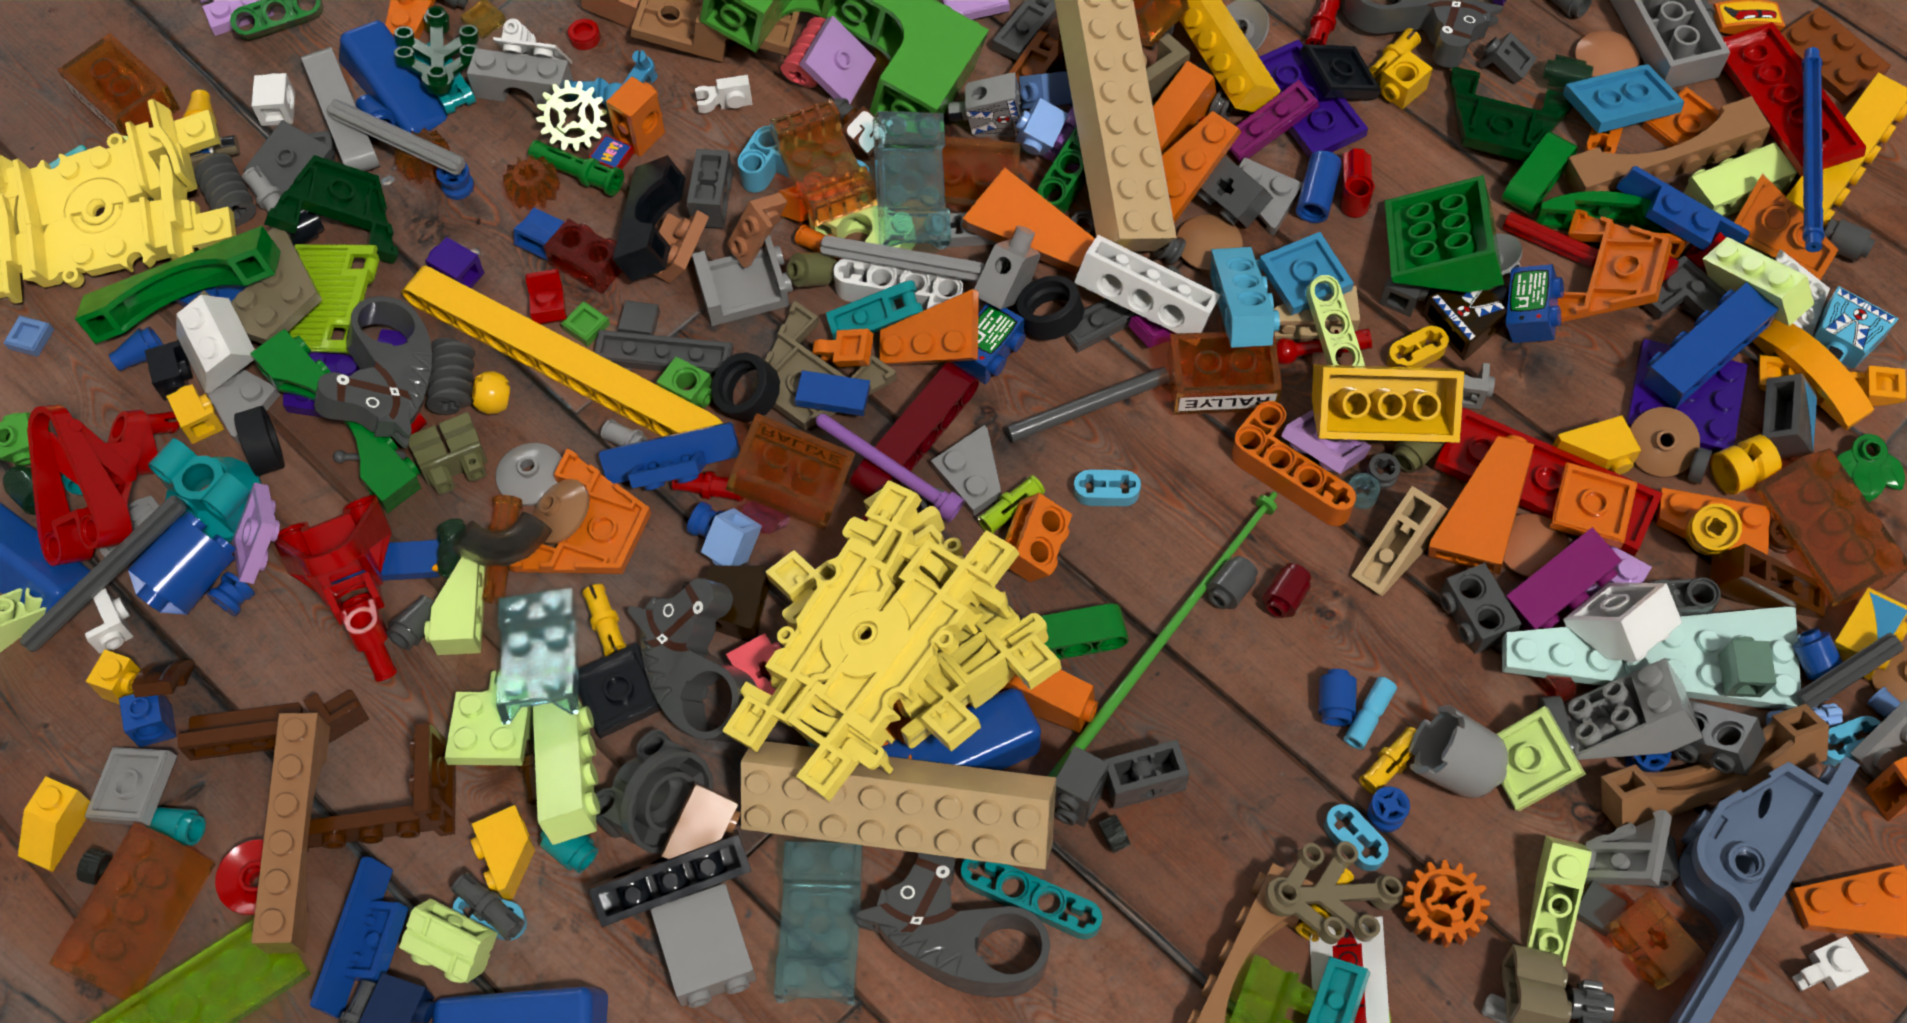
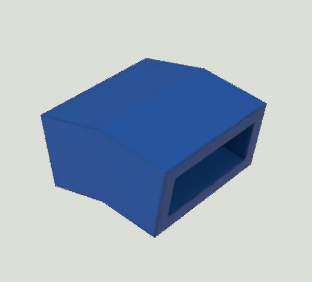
M534 207L527 217L514 228V245L548 261L562 249L571 237V231L567 222Z

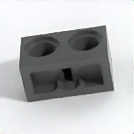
M696 149L687 206L690 217L697 210L709 216L705 227H725L733 179L729 151Z
M1486 563L1446 578L1439 593L1441 605L1446 613L1453 616L1458 625L1457 629L1461 640L1466 645H1470L1474 654L1502 644V638L1506 632L1519 630L1522 623ZM1461 591L1470 592L1475 598H1467ZM1479 621L1489 623L1493 627V629H1486L1479 624Z
M1689 700L1703 738L1673 750L1674 755L1687 763L1698 762L1712 766L1723 773L1734 772L1747 776L1766 741L1758 717Z
M1076 746L1073 747L1056 777L1054 815L1060 821L1071 826L1075 825V823L1082 827L1086 826L1105 791L1109 763Z

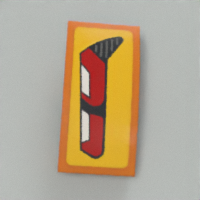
M1731 0L1718 2L1713 5L1715 9V22L1718 31L1733 35L1771 22L1776 25L1780 32L1786 27L1777 2L1768 0Z

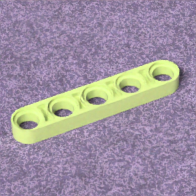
M1329 275L1318 276L1307 286L1306 298L1327 365H1339L1335 358L1338 349H1346L1351 352L1353 357L1351 365L1365 366L1338 281ZM1318 283H1325L1331 288L1332 296L1330 300L1322 301L1316 297L1314 289ZM1328 316H1336L1341 320L1342 330L1339 334H1332L1326 329L1325 320Z

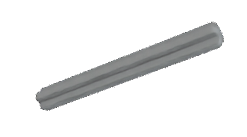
M335 99L327 107L331 118L454 175H459L466 166L462 156L345 102Z
M828 235L823 237L820 245L821 254L826 256L978 282L985 266L982 262Z

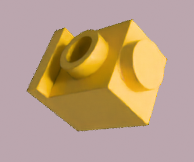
M193 384L183 386L176 392L166 396L180 427L192 444L225 429L216 415V411L207 394L205 393L200 396Z
M104 649L85 682L102 699L120 705L119 698L134 694L131 684L141 669L131 658Z

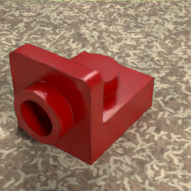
M552 269L526 274L525 280L529 292L531 319L538 324L567 319L565 293L559 270Z

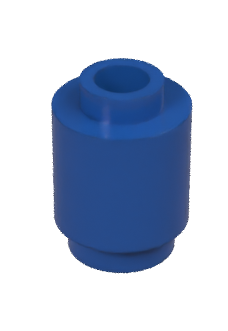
M1819 628L1802 632L1797 636L1798 641L1793 644V649L1807 679L1813 680V682L1843 663L1830 633L1820 632Z
M1330 669L1327 671V674L1319 677L1318 713L1322 716V723L1325 725L1348 726L1352 724V717L1356 715L1357 679L1349 675L1347 670Z

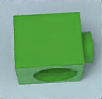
M677 356L656 381L658 386L700 408H706L713 399L711 394V375ZM693 386L690 390H683L686 387Z

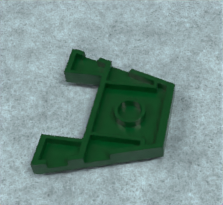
M1453 67L1450 73L1449 81L1462 146L1526 161L1548 131L1553 132L1573 107L1562 92L1550 89L1546 91L1541 111L1479 96L1475 93L1480 72Z
M313 155L294 179L290 188L281 195L278 203L269 210L264 225L295 234L301 209L319 216H325L351 226L367 229L369 233L366 245L377 246V254L381 261L394 264L398 257L397 246H394L392 241L394 234L392 225L388 223L385 214L387 206L379 176Z

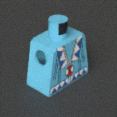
M1838 286L1824 307L1813 337L1824 345L1842 364L1849 368H1856L1885 339L1899 318Z

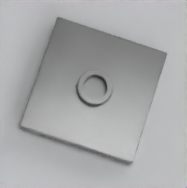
M113 747L84 817L92 822L150 826L177 755L169 750Z

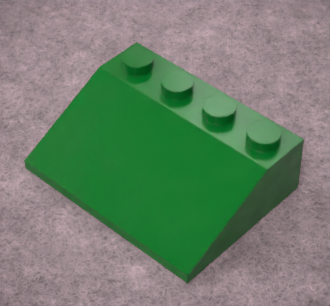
M1484 175L1384 200L1393 283L1467 293L1489 290L1493 287L1504 285L1493 210Z

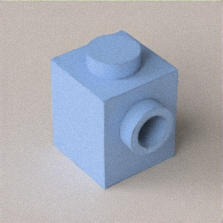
M1040 98L1030 108L1029 112L1024 110L1015 127L1020 131L1015 141L1022 144V148L1028 153L1044 156L1053 148L1069 114Z
M735 508L715 515L701 553L711 558L715 565H742L748 562L762 525Z

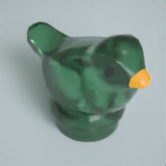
M462 519L447 520L436 528L437 542L439 543L436 550L438 561L432 567V571L438 572L445 578H449L472 540L479 539L484 550L494 548V540L472 536L469 527L464 524Z

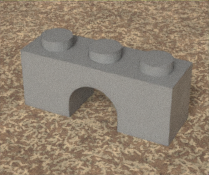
M476 48L467 71L475 98L505 102L509 89L519 88L528 92L533 97L536 106L538 104L546 105L547 101L544 100L542 94L545 92L552 96L554 94L552 90L553 84H556L561 90L564 89L565 80H573L567 60ZM564 95L559 98L562 99L564 102L570 101L568 95Z

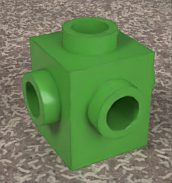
M13 413L2 418V422H0V460L14 463L15 466L31 464L27 433L28 419L31 413Z

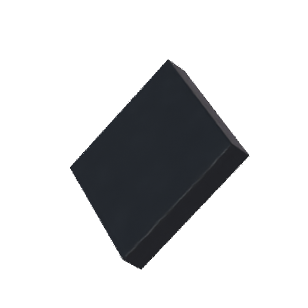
M1304 44L1299 54L1325 98L1377 99L1381 93L1379 85L1355 46Z
M638 642L570 673L584 705L588 706L591 710L594 727L600 739L662 710L650 687Z

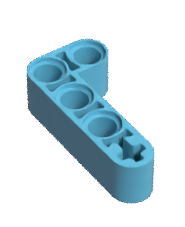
M774 126L759 128L753 134L737 160L741 185L748 192L755 193L765 190L775 174L778 173L805 185L821 189L823 192H825L829 185L838 190L848 191L861 201L867 200L871 193L869 168L864 162Z

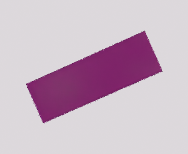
M1297 80L1236 126L1241 130V133L1230 147L1229 152L1239 163L1242 162L1244 157L1249 159L1319 107L1318 100L1300 80Z

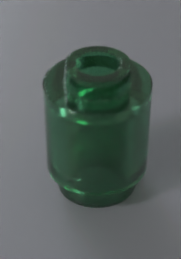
M1556 54L1553 60L1547 59L1542 78L1548 79L1547 86L1564 90L1565 85L1568 83L1591 78L1594 66L1587 65L1584 60Z
M23 465L15 466L8 470L3 477L4 490L25 513L36 515L31 468Z

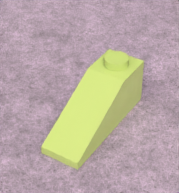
M479 539L472 540L433 603L430 620L425 622V640L427 643H431L437 655L481 653L487 555Z

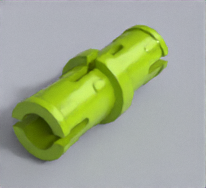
M1031 475L1010 493L1004 492L999 497V502L977 517L982 529L995 533L998 528L1014 517L1020 500L1037 493L1042 495L1045 493L1042 483L1035 476Z

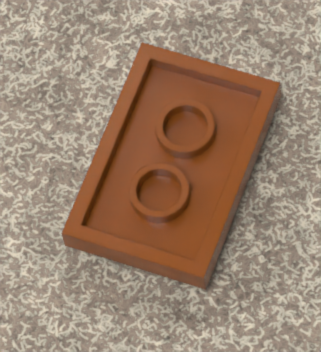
M1820 6L1781 32L1801 60L1804 58L1806 49L1816 47L1820 50V57L1823 62L1821 67L1822 87L1841 104H1844L1867 88L1878 72L1885 75L1891 67L1888 62Z

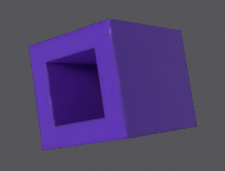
M448 237L438 246L434 247L425 260L428 267L469 288H472L485 274L478 254Z

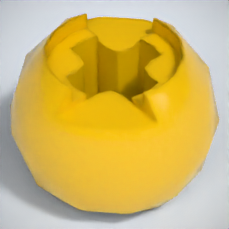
M495 371L483 372L476 376L472 392L473 405L476 409L487 415L498 414L504 411L509 400V381L503 374Z

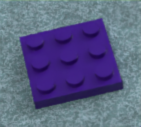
M1644 339L1640 345L1626 423L1629 428L1638 416L1650 409L1657 407L1672 408L1643 383L1649 371L1646 365L1658 352L1661 351L1663 354L1671 349L1668 344ZM1731 360L1677 408V410L1686 414L1696 425L1700 436V447L1712 450L1713 454L1735 444L1748 364ZM1663 434L1660 437V440L1672 443L1669 435Z

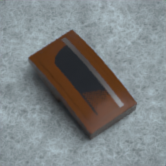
M193 660L155 662L146 665L131 684L135 698L173 694L176 687L186 686L194 668Z

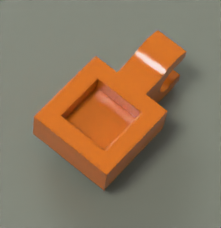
M868 328L837 330L836 340H814L812 353L815 355L821 354L820 358L823 361L833 362L838 367L869 366L874 334Z

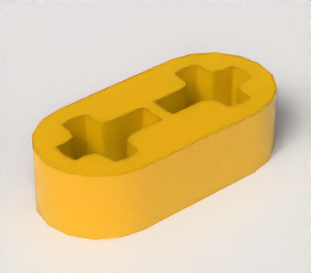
M1424 327L1391 345L1387 356L1388 367H1394L1397 364H1402L1407 367L1422 368L1444 355L1449 343V337L1440 327ZM1428 339L1431 343L1437 341V347L1434 344L1425 346L1426 340ZM1398 353H1400V355L1403 357L1411 354L1409 361H1407L1405 358L1398 359Z

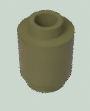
M821 252L795 253L787 265V274L791 282L797 287L826 286L834 281V266L837 261L834 257L823 255Z
M1398 441L1394 446L1395 451L1392 455L1397 458L1403 471L1413 473L1415 470L1422 469L1442 448L1443 442Z

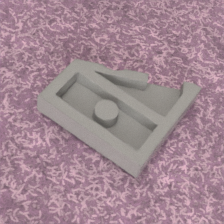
M1244 157L1238 167L1262 185L1273 197L1258 216L1267 225L1266 231L1274 236L1298 198L1303 183Z
M241 369L208 394L230 435L238 444H240L236 431L234 414L258 406H263L267 411L281 395L272 384L244 369Z
M985 425L931 460V468L952 492L965 499L963 505L972 516L990 506L1001 496V487L988 428Z
M1904 700L1850 753L1856 762L1860 764L1864 772L1873 779H1876L1893 762L1907 756V700Z
M1658 810L1653 812L1654 819L1638 826H1634L1630 822L1617 828L1609 835L1603 834L1587 841L1586 847L1592 851V856L1585 883L1590 884L1592 881H1595L1598 884L1659 886L1672 816L1666 810Z

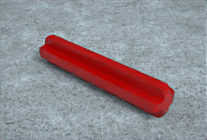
M1510 212L1504 221L1503 229L1589 268L1593 267L1596 263L1599 252L1597 248L1515 212Z

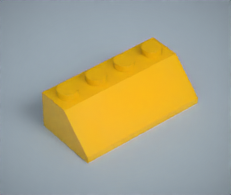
M1314 364L1312 405L1317 437L1319 439L1460 443L1464 371L1452 368Z

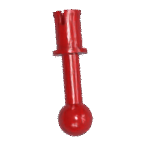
M1370 329L1356 330L1355 334L1360 350L1372 349ZM1334 330V334H1339L1338 330ZM1281 338L1273 344L1271 349L1273 359L1283 365L1293 363L1298 356L1324 353L1320 339L1295 343L1292 339ZM1338 349L1337 355L1342 357V353H1348L1349 351Z

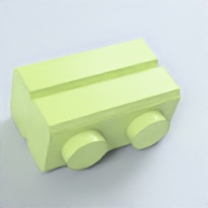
M430 898L414 907L411 911L406 925L407 929L403 934L399 948L410 953L411 959L414 962L426 966L433 965L444 971V976L450 981L468 983L485 970L490 957L489 953L493 949L498 933Z

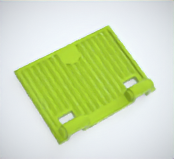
M295 244V248L298 250L300 258L308 270L322 301L292 327L288 333L293 338L299 335L308 345L311 352L351 355L346 345L350 318L355 306L364 300L368 284H371L375 279L380 261L377 254V246ZM354 258L365 259L363 269H351ZM334 328H344L346 330L343 340H331Z

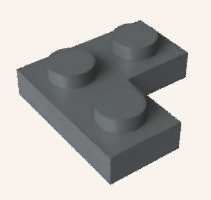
M1684 255L1677 260L1679 261L1678 270L1662 283L1658 302L1643 305L1658 320L1682 302L1700 317L1706 310L1713 312L1718 308L1717 303L1726 291Z

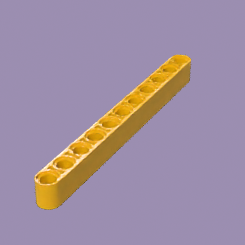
M423 265L401 291L403 297L417 309L661 437L723 424L712 413L431 267Z

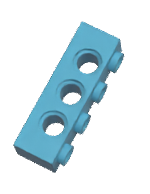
M1252 248L1211 249L1210 280L1214 292L1221 295L1217 303L1231 348L1273 345L1274 331H1279L1280 328L1278 310H1273L1272 293H1267V278L1262 276L1259 259H1255Z

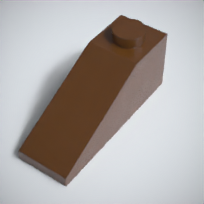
M1742 544L1712 556L1710 580L1718 585L1722 595L1739 603L1764 608L1795 607L1796 614L1817 619L1824 617L1826 584L1747 544Z

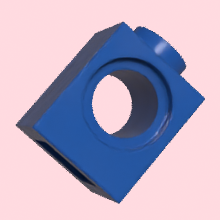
M134 694L119 698L123 730L140 748L177 737L172 704L164 695L135 698Z

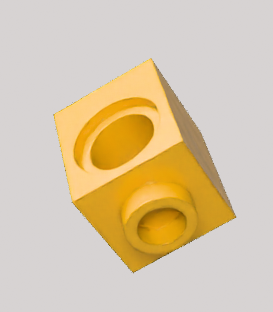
M1408 50L1383 71L1379 86L1381 89L1380 94L1387 101L1394 103L1403 110L1427 89L1433 68Z

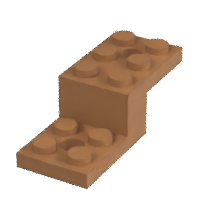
M641 0L631 28V37L723 62L729 40H732L700 22L703 0ZM793 12L782 17L760 48L787 56L801 12ZM669 13L675 15L677 19L669 21L662 16Z

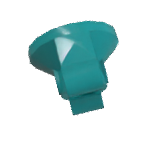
M172 438L148 464V467L167 488L165 501L172 495L177 496L187 506L185 513L190 512L206 525L202 532L211 539L217 534L228 543L232 542L253 484H262L261 478L253 473L251 467L246 462L233 457L197 456L190 448L176 438Z

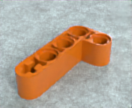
M1275 401L1260 403L1235 434L1231 452L1233 462L1239 468L1331 526L1344 525L1349 520L1356 501L1354 489L1348 483L1281 442L1279 439L1286 420L1284 407ZM1263 421H1270L1274 425H1267ZM1243 445H1250L1255 449H1246ZM1272 464H1280L1285 468H1276ZM1308 482L1312 484L1314 487H1306L1303 486L1301 483Z

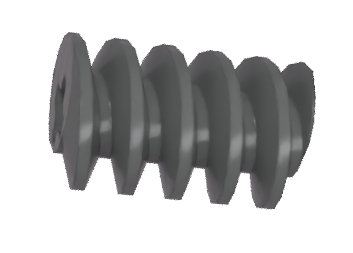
M216 153L200 161L197 164L194 175L210 209L216 210L229 207L234 212L235 226L245 224L253 218L257 206L252 203L253 198L248 192L245 183H243L241 175L238 174L231 156L225 153Z
M438 338L433 340L431 344L432 368L426 404L427 408L436 414L451 415L459 412L460 408L468 407L472 403V398L469 394L473 391L470 382H472L474 377L472 372L474 361L472 359L475 356V350L470 345L452 338Z

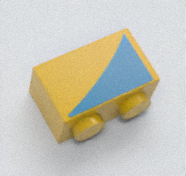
M1868 587L1834 642L1842 661H1846L1887 633L1894 634L1902 643L1907 635V606ZM1892 658L1879 666L1878 669L1885 671ZM1877 668L1865 675L1864 678L1871 680Z

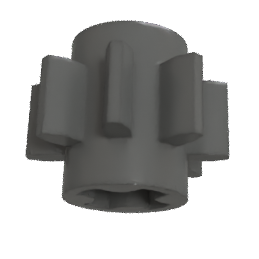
M1583 979L1582 983L1577 984V988H1569L1567 1000L1572 1003L1571 1019L1577 1020V1023H1611L1614 1015V997L1612 993L1602 991L1603 982Z

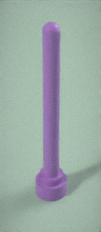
M826 414L817 416L816 424L818 427L933 503L934 507L940 511L943 520L950 523L958 514L965 502V499L955 492L948 493L947 491L940 492Z

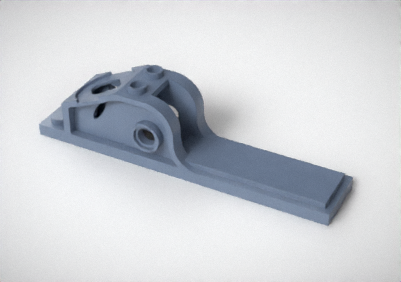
M1845 756L1835 767L1828 764L1817 778L1788 761L1768 773L1769 778L1744 793L1739 790L1720 801L1711 812L1704 809L1696 821L1692 822L1680 839L1686 845L1678 857L1680 877L1675 880V883L1683 899L1713 923L1718 933V939L1668 1023H1710L1860 764Z

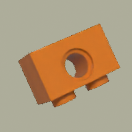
M631 77L606 101L615 138L632 145L634 154L641 157L665 133L658 93L649 83H642L636 78Z

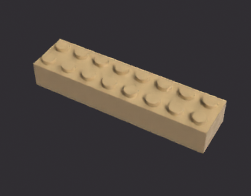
M1054 0L1096 237L1100 235L1133 252L1157 251L1177 239L1134 1Z
M764 741L757 753L748 748L741 760V829L1046 869L1053 845L1056 777L889 757L893 768L890 775L879 767L875 770H870L859 763L829 802L796 777L817 750L816 747Z

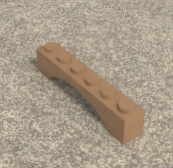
M1751 96L1721 106L1716 121L1705 131L1686 142L1663 150L1639 154L1602 152L1600 147L1570 156L1563 177L1573 193L1584 191L1622 193V191L1617 189L1618 182L1633 166H1637L1656 178L1665 181L1670 176L1682 172L1690 173L1697 170L1700 166L1712 162L1720 163L1733 155L1742 152L1748 153L1755 148H1760L1764 143L1770 125Z
M1807 704L1772 715V722L1763 729L1766 741L1747 776L1734 772L1723 773L1705 764L1667 772H1645L1635 764L1601 776L1602 812L1617 828L1630 822L1634 826H1638L1654 819L1653 812L1666 810L1671 816L1732 795L1739 790L1743 791L1754 787L1769 778L1768 773L1788 761L1800 769L1826 761L1829 725Z
M279 713L251 944L265 953H305L310 915L307 912L306 898L308 836L315 790L323 763L327 761L330 726L318 713Z
M1272 863L1268 874L1260 871L1250 892L1257 895L1251 908L1246 905L1243 906L1234 925L1241 930L1235 942L1227 939L1218 958V961L1224 963L1219 976L1210 974L1201 993L1202 996L1208 999L1202 1011L1193 1009L1187 1023H1225L1227 1004L1232 986L1247 960L1259 946L1286 926L1296 928L1299 922L1297 916H1277L1270 912L1265 904L1267 885L1275 878H1287L1291 871ZM1305 879L1301 887H1313L1316 884Z

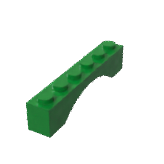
M259 226L83 295L75 320L92 341L97 344L125 333L154 311L188 294L221 285L247 286L275 275L281 251L264 227Z
M285 328L250 353L257 368L279 392L296 394L315 401L319 378L324 374L331 373L320 359L316 362L312 360L308 355L311 352L310 348L299 335L293 338ZM342 420L357 441L360 457V478L370 495L378 497L382 508L387 514L421 489L417 478L420 474L419 469L408 457L403 460L395 452L398 447L390 436L375 437L374 432L369 431L363 425Z

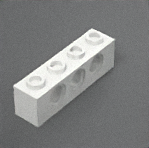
M1097 235L1087 250L1074 282L1088 291L1147 318L1149 321L1157 323L1197 343L1221 296L1100 235Z

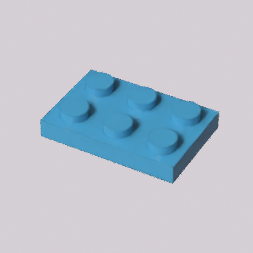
M1649 64L1568 83L1565 85L1563 92L1565 98L1597 133L1680 113L1684 105V101Z

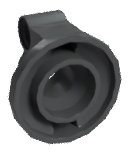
M657 729L646 733L640 739L636 748L638 756L628 760L619 769L613 786L596 792L601 810L600 814L596 815V822L610 837H623L649 853H661L694 782L713 790V775L706 761L688 749L672 742L662 730Z

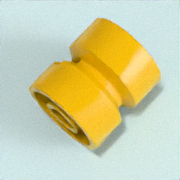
M1759 434L1739 442L1737 446H1730L1714 453L1710 459V468L1718 486L1725 493L1735 495L1752 488L1755 484L1763 483L1778 476L1782 469V462L1773 442L1766 436Z
M1710 504L1702 507L1689 520L1686 527V538L1690 546L1696 552L1706 556L1725 552L1739 540L1742 533V521L1738 513L1724 504Z

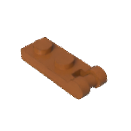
M1039 30L1008 72L1016 73L1019 89V76L1051 73L1058 61V40L1050 38V34L1045 31Z

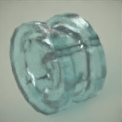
M1360 473L1352 477L1349 485L1356 493L1354 507L1358 509L1371 508L1376 503L1380 493L1379 481L1368 473ZM1358 486L1362 490L1368 488L1370 490L1369 495L1367 496L1364 492L1358 494L1356 492Z

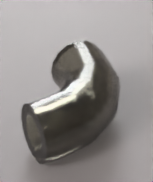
M522 512L509 528L501 531L488 530L472 520L460 532L451 550L459 556L482 566H509L529 558L548 539L552 529L543 521L527 512Z

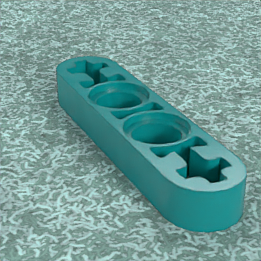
M965 859L962 862L961 879L965 887L972 892L1004 906L1019 907L1030 911L1042 923L1079 939H1091L1101 929L1102 911L1097 904L1011 865ZM979 865H983L985 867V874L994 879L996 871L1001 872L997 879L996 889L990 888L992 880L984 876H980L977 881L973 880L972 872L969 869H977ZM1009 879H1017L1022 882L1025 889L1022 895L1012 898L1003 892V884ZM1050 894L1057 897L1060 902L1059 909L1054 913H1044L1038 907V900L1042 896ZM1066 903L1073 904L1070 911L1073 914L1082 916L1085 911L1091 913V921L1095 924L1087 923L1085 928H1081L1078 926L1079 919L1070 914L1067 916V921L1061 920L1065 914Z

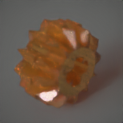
M425 127L420 133H415L411 130L410 133L450 151L447 141L441 137L437 130L431 133ZM394 147L397 168L409 181L416 179L422 184L425 179L429 178L435 182L437 166Z
M530 154L527 160L517 157V165H507V174L503 175L506 195L510 201H515L519 209L528 205V208L532 210L533 207L535 208L539 204L546 208V200H556V191L560 190V181L556 167L553 163H548L544 156L537 160L532 154Z

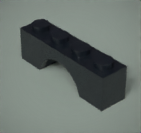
M668 155L637 166L634 170L613 255L616 266L623 270L631 281L666 269L671 246L655 226L660 217L671 206L681 200L686 179Z

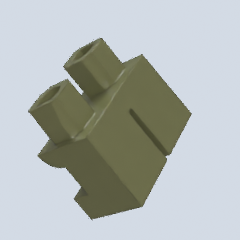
M469 412L439 423L450 453H447L435 425L410 436L408 444L428 486L432 485L439 495L453 491L456 486L452 477L465 472L468 480L474 482L487 476L485 463L488 461Z

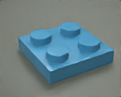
M1321 232L1261 255L1259 259L1260 267L1291 316L1310 308L1306 298L1307 286L1320 275L1334 277L1338 281L1343 294L1353 289L1354 282ZM1318 283L1314 289L1316 297L1322 301L1330 300L1332 296L1331 288L1325 283Z

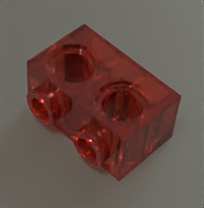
M569 218L543 246L550 266L600 294H603L623 271L616 266L613 260L617 243L611 238L605 239L597 235L588 225L584 223L579 225Z

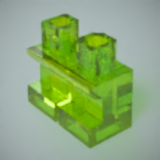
M1255 954L1229 1023H1295L1285 1019L1288 1007L1309 1015L1317 992L1305 984L1297 982L1300 974L1289 971L1285 972L1270 965L1269 960Z

